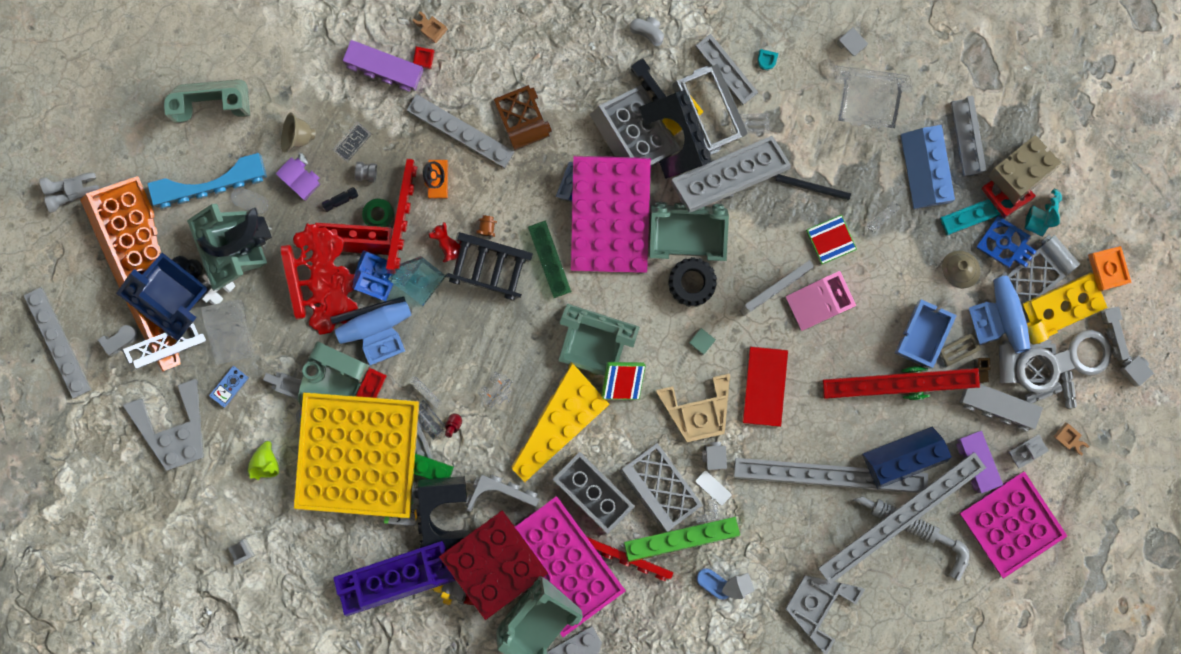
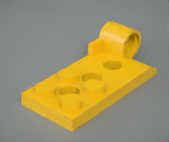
M1092 272L1022 303L1029 320L1027 326L1031 344L1044 342L1049 336L1058 333V330L1108 308L1102 292L1098 291ZM1081 293L1086 294V300L1083 303L1078 301V296ZM1063 301H1068L1069 308L1065 311H1062L1060 307L1061 303ZM1050 308L1052 315L1050 318L1045 319L1043 312Z

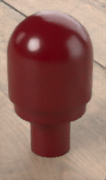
M453 413L449 415L445 423L446 437L451 438L453 433L459 431L463 421L459 414Z

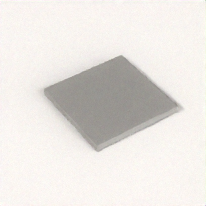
M809 260L746 303L739 310L742 316L747 315L804 276L813 268L812 262Z

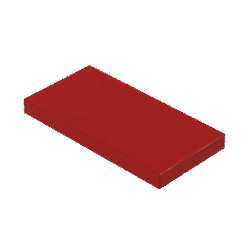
M750 346L743 423L781 427L788 350Z

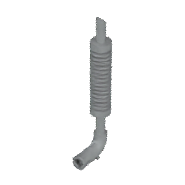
M863 496L853 499V501L872 509L871 515L878 516L882 520L898 509L897 507L894 509V506L887 505L886 502L884 503L880 499L876 503ZM917 519L905 528L907 532L913 533L917 537L920 536L921 539L923 538V540H927L929 543L933 544L936 540L951 547L957 553L949 576L959 581L961 580L967 565H970L968 563L970 558L969 550L965 544L940 534V528L932 524L929 525L926 521L922 522V519Z

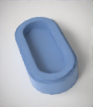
M708 568L698 572L697 582L701 587L718 599L728 598V596L722 593L723 587L727 583L725 579Z

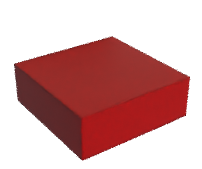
M416 46L413 63L422 66V68L432 69L435 50Z

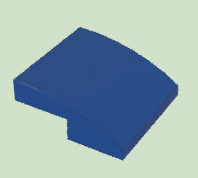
M363 250L355 272L353 289L386 301L393 286L391 279L394 275L386 271L387 259Z

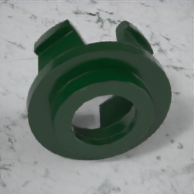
M376 198L366 203L362 211V217L367 226L388 227L394 220V210L388 201ZM375 207H381L385 212L383 219L379 221L371 217V211Z

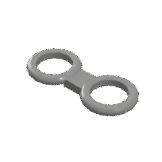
M1085 330L1074 336L1068 350L1053 354L1049 350L1040 347L1031 348L1024 352L1018 360L1016 367L1017 378L1028 391L1045 393L1056 385L1062 372L1076 369L1081 374L1088 376L1097 375L1104 371L1110 363L1112 356L1111 345L1100 332ZM1086 338L1097 340L1103 350L1102 360L1092 368L1081 364L1077 357L1078 345ZM1036 355L1046 358L1052 370L1049 380L1039 386L1032 384L1025 374L1026 363Z

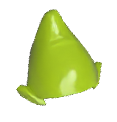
M265 441L251 457L247 469L249 478L260 480V477L271 478L279 474V464L273 454L270 441Z

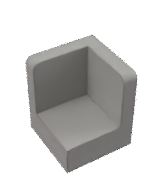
M852 27L838 40L837 45L841 49L845 47L852 56H856L867 47L868 43Z
M243 539L228 548L234 559V566L255 556L247 539Z

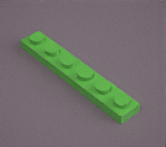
M736 517L627 541L623 545L628 562L740 537V531Z

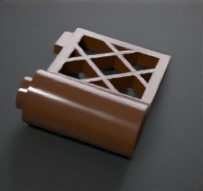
M529 85L494 99L514 151L550 137L549 133L552 132L549 122H544L535 99H538L534 87L530 88ZM524 92H528L529 95L527 104L517 100L519 95ZM509 100L513 103L508 111L501 108L499 102ZM515 104L525 107L521 116L512 112ZM529 108L534 110L538 117L528 119L524 116ZM510 115L519 118L518 124L509 128L507 121Z

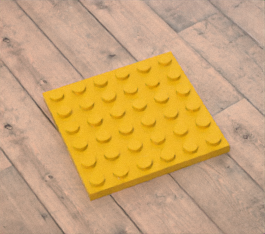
M303 392L294 509L410 518L419 401Z

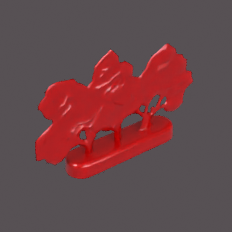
M306 224L304 231L296 233L293 237V243L302 250L298 259L294 258L291 245L281 246V256L296 320L306 317L305 306H309L313 309L309 326L318 330L320 335L333 332L336 323H331V316L358 309L357 303L347 297L348 293L354 290L353 281L355 274H350L349 270L344 266L336 267L334 265V260L342 252L344 239L333 234L331 230L325 227L317 228L314 224ZM312 250V257L310 259L304 260V258H307L305 254L308 251ZM311 261L313 265L310 266L307 264V262ZM304 264L310 269L311 277L309 280L299 281L297 267ZM307 285L313 293V296L307 301H304L301 286ZM320 303V307H315L314 304ZM351 319L342 321L341 323L345 324Z

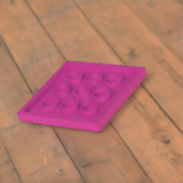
M1022 471L959 513L1003 579L1067 537V534L1025 471Z

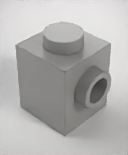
M1130 356L1129 359H1125L1122 362L1124 366L1120 368V371L1134 387L1140 386L1154 374L1148 367V361L1139 356L1133 358Z
M711 442L710 446L705 447L706 451H702V460L706 462L707 470L727 469L726 446H721V442Z

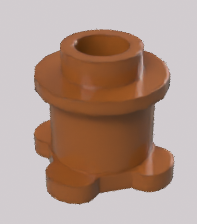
M483 215L482 218L478 219L480 224L476 234L495 237L494 227L497 221H494L492 216Z

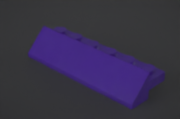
M443 541L333 577L344 615L347 617L455 581L453 575L439 558V556L447 551Z

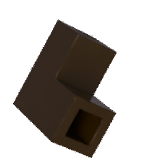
M990 358L974 359V368H979L980 383H988V370H991Z

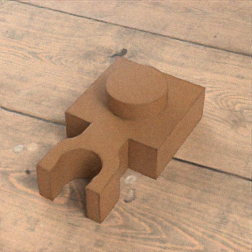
M420 11L419 15L423 19L421 21L413 19L412 21L417 26L422 27L421 33L436 44L448 29L433 16L428 20L425 14Z
M1066 422L1053 436L1067 449L1070 450L1074 447V451L1081 456L1083 453L1080 452L1079 447L1083 445L1089 448L1087 443L1079 441L1082 435Z

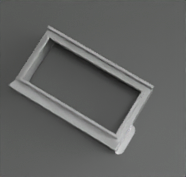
M718 64L713 66L707 65L697 69L692 75L677 80L672 84L675 93L686 90V93L689 95L690 104L697 116V123L704 135V142L710 155L719 152L721 146L748 134ZM711 73L737 132V134L714 144H711L685 85L686 82Z

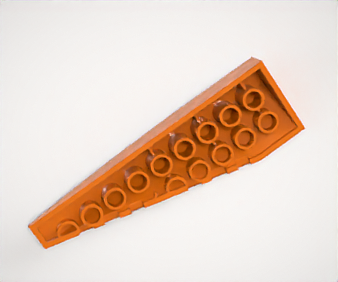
M137 176L87 193L80 199L119 288L134 269L143 274L160 255L161 251L157 241V228L154 224V211L139 177ZM127 303L145 340L166 333ZM167 336L164 344L172 346L175 345L176 340L171 336ZM149 343L148 346L151 352H157L159 345ZM179 353L157 361L162 372L181 364Z

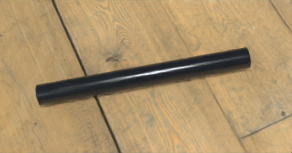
M778 174L776 177L777 182L848 201L851 197V193L781 174Z
M402 296L331 316V323L335 324L349 320L380 307L405 302L406 300Z

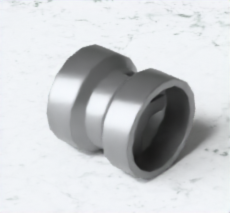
M357 162L355 180L362 181L364 179L375 183L377 164L370 163L367 165L363 162Z

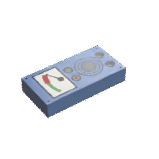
M233 366L209 396L225 408L249 377Z

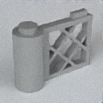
M1009 340L1003 341V344L999 345L1000 383H1020L1017 378L1016 367L1023 352L1015 353ZM1045 340L1039 344H1030V349L1039 347L1043 349L1050 348V352L1056 354V344H1051V340ZM1039 355L1030 358L1026 363V367L1028 366L1034 374L1028 380L1031 383H1046L1049 378L1045 379L1040 372L1045 366L1051 370L1049 361ZM1035 357H1038L1044 363L1038 370L1030 364Z

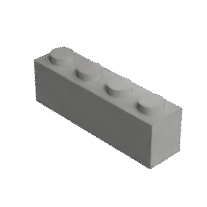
M981 384L980 388L964 389L959 402L964 404L963 408L967 410H980L983 416L989 418L993 416L999 417L1000 422L1011 425V422L1018 425L1017 428L1029 432V429H1036L1043 407Z

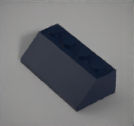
M933 426L862 453L877 490L947 463L952 458L945 440Z

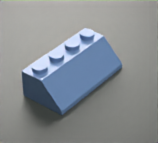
M942 125L925 127L901 134L913 209L952 203L955 197Z

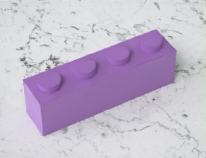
M353 40L350 41L343 58L347 69L357 72V69L361 70L365 76L370 78L377 76L382 78V82L389 85L393 83L398 84L400 89L410 92V90L416 91L424 71L422 66Z

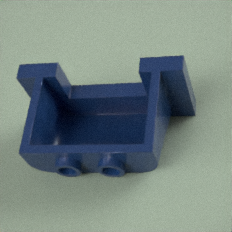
M161 253L143 274L134 269L116 294L176 341H179L197 318L190 310L208 288L165 254Z

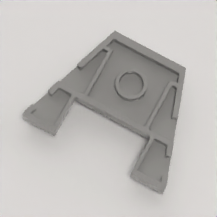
M804 575L785 609L824 654H828L835 639L818 630L838 595L857 604L865 589L838 582L829 584L825 579Z

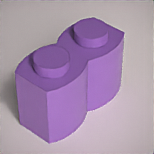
M291 157L278 170L276 175L306 201L321 185L318 182L320 178L312 170L308 173L304 169L306 165L299 158L294 160Z

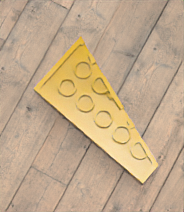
M572 362L565 376L560 380L557 390L552 394L540 415L537 425L531 431L525 446L522 447L511 466L524 482L534 475L609 405Z

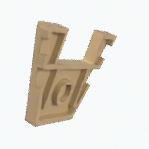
M730 374L712 377L717 397L684 405H677L673 386L656 390L686 442L725 434Z

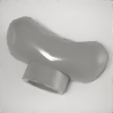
M647 17L646 21L640 18L634 19L630 24L632 33L646 37L654 46H660L664 39L663 32L658 29L661 24L653 17Z

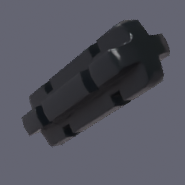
M352 187L347 190L348 192L345 193L344 191L332 197L331 200L322 202L324 210L328 212L333 207L349 202V199L357 198L359 196L357 190Z

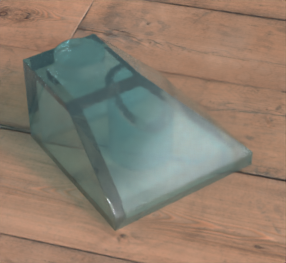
M422 256L401 263L400 268L396 269L395 274H392L388 280L420 305L424 306L445 279V275Z

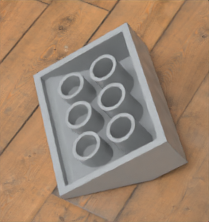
M642 85L599 105L590 116L615 157L651 158V167H653L660 160L680 151L681 148L671 132L662 123L663 119L645 125L639 107L652 101Z

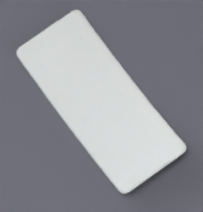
M704 471L696 480V483L720 505H723L732 495L707 471Z

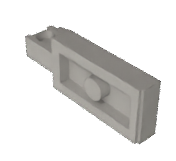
M277 372L276 376L268 373L265 374L263 380L272 383V389L295 399L298 398L302 380Z

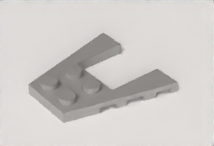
M197 379L178 385L190 422L157 434L154 432L142 398L123 405L166 471L204 458Z

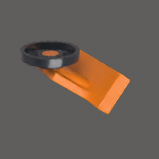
M428 160V163L423 168V179L425 186L428 188V198L448 199V160Z

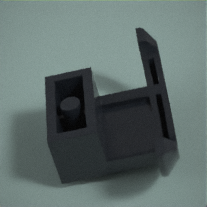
M252 208L246 212L244 222L224 232L228 242L227 245L216 247L210 244L205 236L196 241L200 248L209 255L225 257L235 254H249L252 248L265 245L266 241L272 238L265 218L258 216L256 208Z

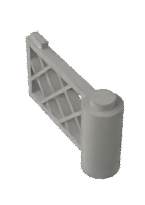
M1047 235L1041 241L1042 245L1036 250V254L1030 255L1032 257L1030 266L1023 267L1018 265L1009 274L1005 272L1000 276H1008L1010 280L1015 281L1016 293L1028 295V301L1031 300V295H1035L1034 298L1047 293L1080 265L1055 235L1052 237ZM1039 253L1044 258V267L1033 266L1034 257ZM1021 268H1030L1029 279H1019V270ZM1033 268L1044 269L1043 280H1032ZM1047 269L1055 270L1059 277L1054 281H1046ZM1018 281L1029 282L1028 293L1018 292ZM1032 282L1043 283L1042 291L1039 294L1031 293Z

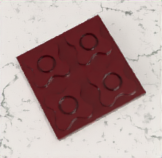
M503 510L439 556L485 620L530 588L539 576L544 577L548 574L545 567Z

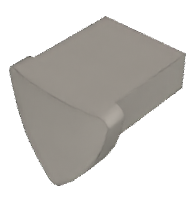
M749 573L732 577L723 587L722 593L734 599H743L745 595L754 592Z

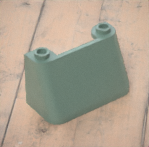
M539 576L499 624L496 631L498 651L504 654H547L546 649L567 624L574 626L581 622L583 617L582 610L551 582Z

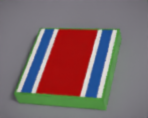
M842 215L806 230L821 265L857 250Z
M607 362L601 397L603 399H640L646 367L644 362Z

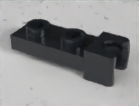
M643 58L631 66L630 70L637 80L642 79L641 85L647 92L650 91L654 96L652 97L653 101L666 97L651 76L650 67Z

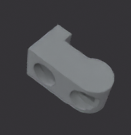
M124 325L111 338L103 336L98 341L108 356H114L138 338V331L132 326Z

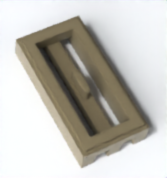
M970 333L943 347L940 355L945 366L948 367L980 351L981 348L974 334ZM971 338L972 342L945 355L944 351ZM972 345L975 346V349L948 361L947 358Z

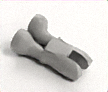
M84 173L73 178H64V180L52 182L48 178H40V185L46 196L45 203L49 213L57 211L59 206L66 202H73L78 198H82L87 193L99 190L98 185L85 188L82 185L83 183L95 180V173ZM65 190L64 194L52 195L56 192Z

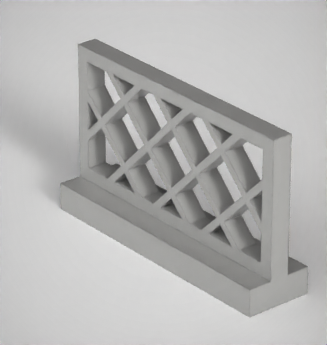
M658 443L619 470L664 533L670 531L674 526L703 506ZM655 449L661 455L660 463L649 461L650 453ZM637 462L646 463L644 474L637 473L633 465ZM649 464L659 465L658 476L647 474ZM662 466L671 469V478L660 477ZM647 477L657 479L656 490L649 489L646 486ZM660 479L670 481L669 492L659 490ZM673 482L682 484V494L672 492ZM658 493L668 494L667 505L659 504L657 501ZM671 495L682 497L680 507L670 506ZM684 498H692L696 506L692 509L683 508ZM669 508L680 510L679 518L674 522L668 516Z

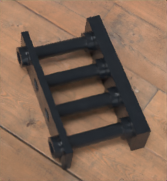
M458 232L455 241H459L460 250L453 274L446 273L445 275L446 278H449V282L457 285L463 282L505 294L504 298L514 301L515 298H521L522 294L515 291L522 266L526 261H531L533 253ZM473 245L478 247L479 253L472 278L468 279L460 275L467 250ZM489 250L496 252L497 256L490 285L479 282L486 253H489ZM507 256L515 258L514 261L516 262L509 288L506 290L497 287L504 259H507Z

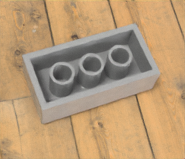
M581 452L553 478L607 534L635 507Z

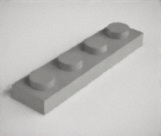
M711 34L695 46L710 66L719 65L728 88L742 105L758 94V91Z

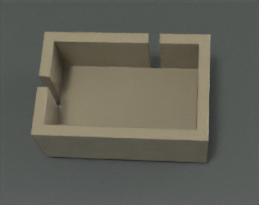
M1036 135L997 165L988 176L1013 204L1017 203L1050 176L1062 163L1050 150L1046 152L1047 146Z

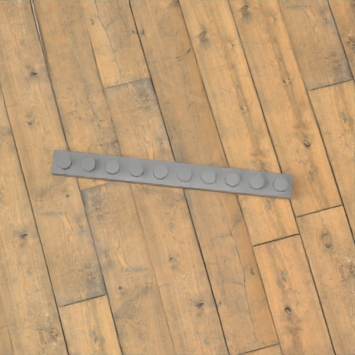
M973 452L818 567V569L829 584L833 583L986 469L985 465L976 453Z
M735 458V479L877 490L867 468ZM918 473L878 490L919 493L928 486V473Z

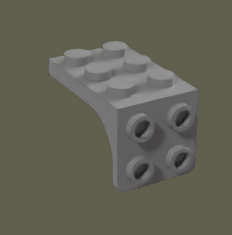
M491 474L490 477L481 475V477L476 478L473 484V488H475L474 494L468 496L465 506L468 507L466 511L472 512L479 496L487 490L501 491L534 506L538 505L540 498L537 497L538 493L527 489L526 492L519 490L520 486L508 482L507 485L501 482L502 478Z

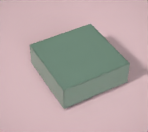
M700 328L689 344L704 355L716 339Z

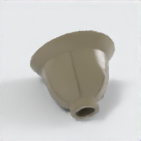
M292 112L286 116L282 130L281 149L284 153L292 148L302 147L308 144L310 140L315 139V129L310 128L305 121L296 118Z
M953 251L944 258L942 263V271L945 278L956 287L969 288L979 280L981 274L979 263L968 252Z

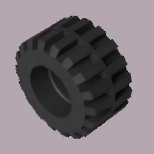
M685 258L678 262L670 272L668 280L669 291L678 303L688 307L704 304L712 297L717 286L715 270L713 267L711 268L708 262L703 261L701 258ZM695 271L703 277L704 285L699 292L688 293L683 289L681 279L686 272Z

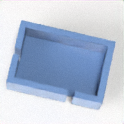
M922 299L919 300L903 333L906 336L900 339L895 354L923 367L932 369L957 315L942 308L938 309L936 313L932 312L936 310L937 306Z

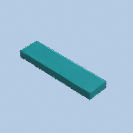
M987 199L940 217V221L947 236L1001 214L993 203ZM1008 199L1000 202L1005 208L1014 207L1013 203Z

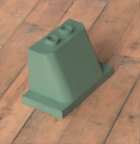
M217 204L209 205L187 220L213 291L220 290L243 275V272L257 269L267 264L261 247L252 248L251 252L246 255L235 254L225 257L211 256L200 248L196 240L202 236H205L206 240L216 247L227 245L228 242L224 232L245 221L247 211L220 213Z
M567 304L560 324L567 326L568 331L558 361L569 365L572 362L577 369H585L594 375L601 374L605 376L607 362H619L624 345L634 347L640 327Z

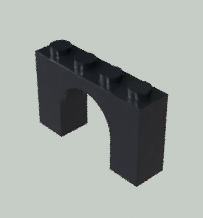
M686 90L639 107L645 125L668 118L677 122L683 130L684 145L682 150L676 155L659 161L665 179L712 162L710 152L704 142V135L698 126L697 116L693 112L690 97Z
M465 476L418 480V487H414L415 499L419 498L416 512L417 516L421 517V522H418L419 534L423 536V540H420V548L443 541L446 550H449L471 533L470 529L442 530L432 522L430 514L433 509L441 504L466 502Z

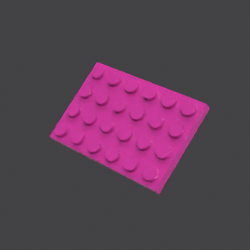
M573 156L571 271L647 273L651 158Z
M557 496L515 526L547 570L548 574L544 578L582 610L583 617L581 622L574 626L567 624L560 632L562 637L569 634L626 591Z

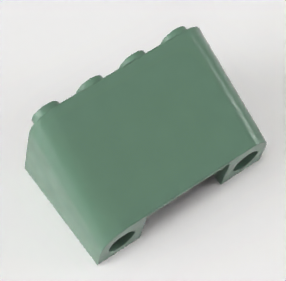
M239 79L178 85L164 100L165 115L174 123L186 122L193 115L192 102L222 100L223 110H231L238 117L250 116L248 86L245 81Z
M656 202L655 205L651 206L650 258L669 259V254L707 255V260L727 261L728 209L724 208L722 204H713L712 207L705 206L689 213L683 203L667 205L665 202Z

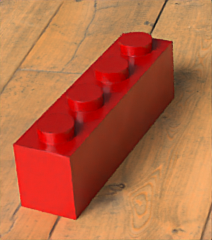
M315 222L317 228L325 227L331 230L333 234L344 239L342 252L362 253L364 250L372 254L389 255L393 230L390 227Z

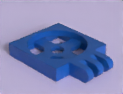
M997 216L977 246L978 250L1007 268H1010L1014 261L1023 267H1027L1028 263L1022 259L1025 258L1031 261L1032 257L1027 252L1033 255L1037 252L1026 244L1031 238L1029 234L1000 216ZM999 227H1009L1005 234L1000 235L993 231ZM1015 232L1020 237V246L1011 241V237ZM988 237L996 242V247L992 252L987 247ZM1003 238L1006 239L1007 244L1001 245L1000 240ZM1003 249H1008L1014 253L1009 258L999 257Z

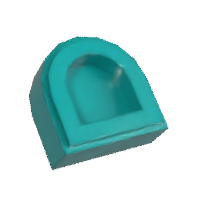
M760 49L758 66L765 71L773 69L777 63L779 53Z

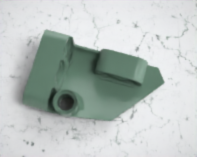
M317 341L307 363L302 369L303 376L297 398L299 404L302 407L303 392L356 396L370 365ZM310 366L317 368V373L314 376L308 375V368Z

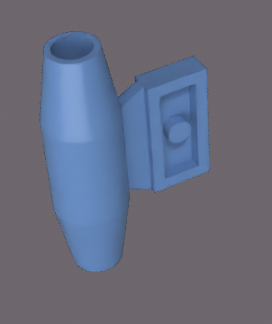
M1008 276L998 277L993 280L996 303L985 302L969 307L979 344L982 345L998 340L1006 334L1015 353L1030 350L1028 326L1019 296Z
M406 301L383 306L351 319L335 329V334L340 344L363 339V351L369 365H372L406 351L399 333L392 327L409 318L412 314Z

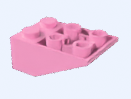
M840 271L785 296L801 331L856 306Z

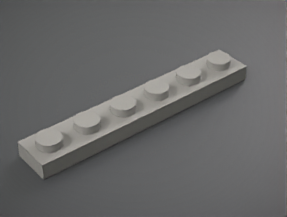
M417 94L407 109V112L504 169L515 153L513 150Z
M40 287L24 295L72 398L75 399L91 391L92 389L44 289Z

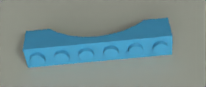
M256 153L239 158L227 173L207 183L182 184L164 178L147 184L153 205L160 209H166L171 207L172 203L184 204L194 197L202 199L208 197V194L212 192L220 194L226 192L227 188L239 189L244 187L245 183L252 182V184L263 182V179L267 178L262 156Z

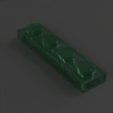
M546 220L528 226L553 298L572 293Z

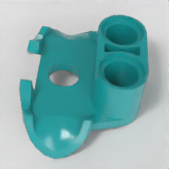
M1054 188L1051 191L1054 197L1051 198V203L1045 205L1046 211L1034 205L1031 206L1025 219L1024 229L1043 237L1048 228L1056 227L1060 224L1058 211L1062 195L1058 189Z

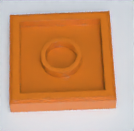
M1121 246L1088 254L1098 291L1132 283Z

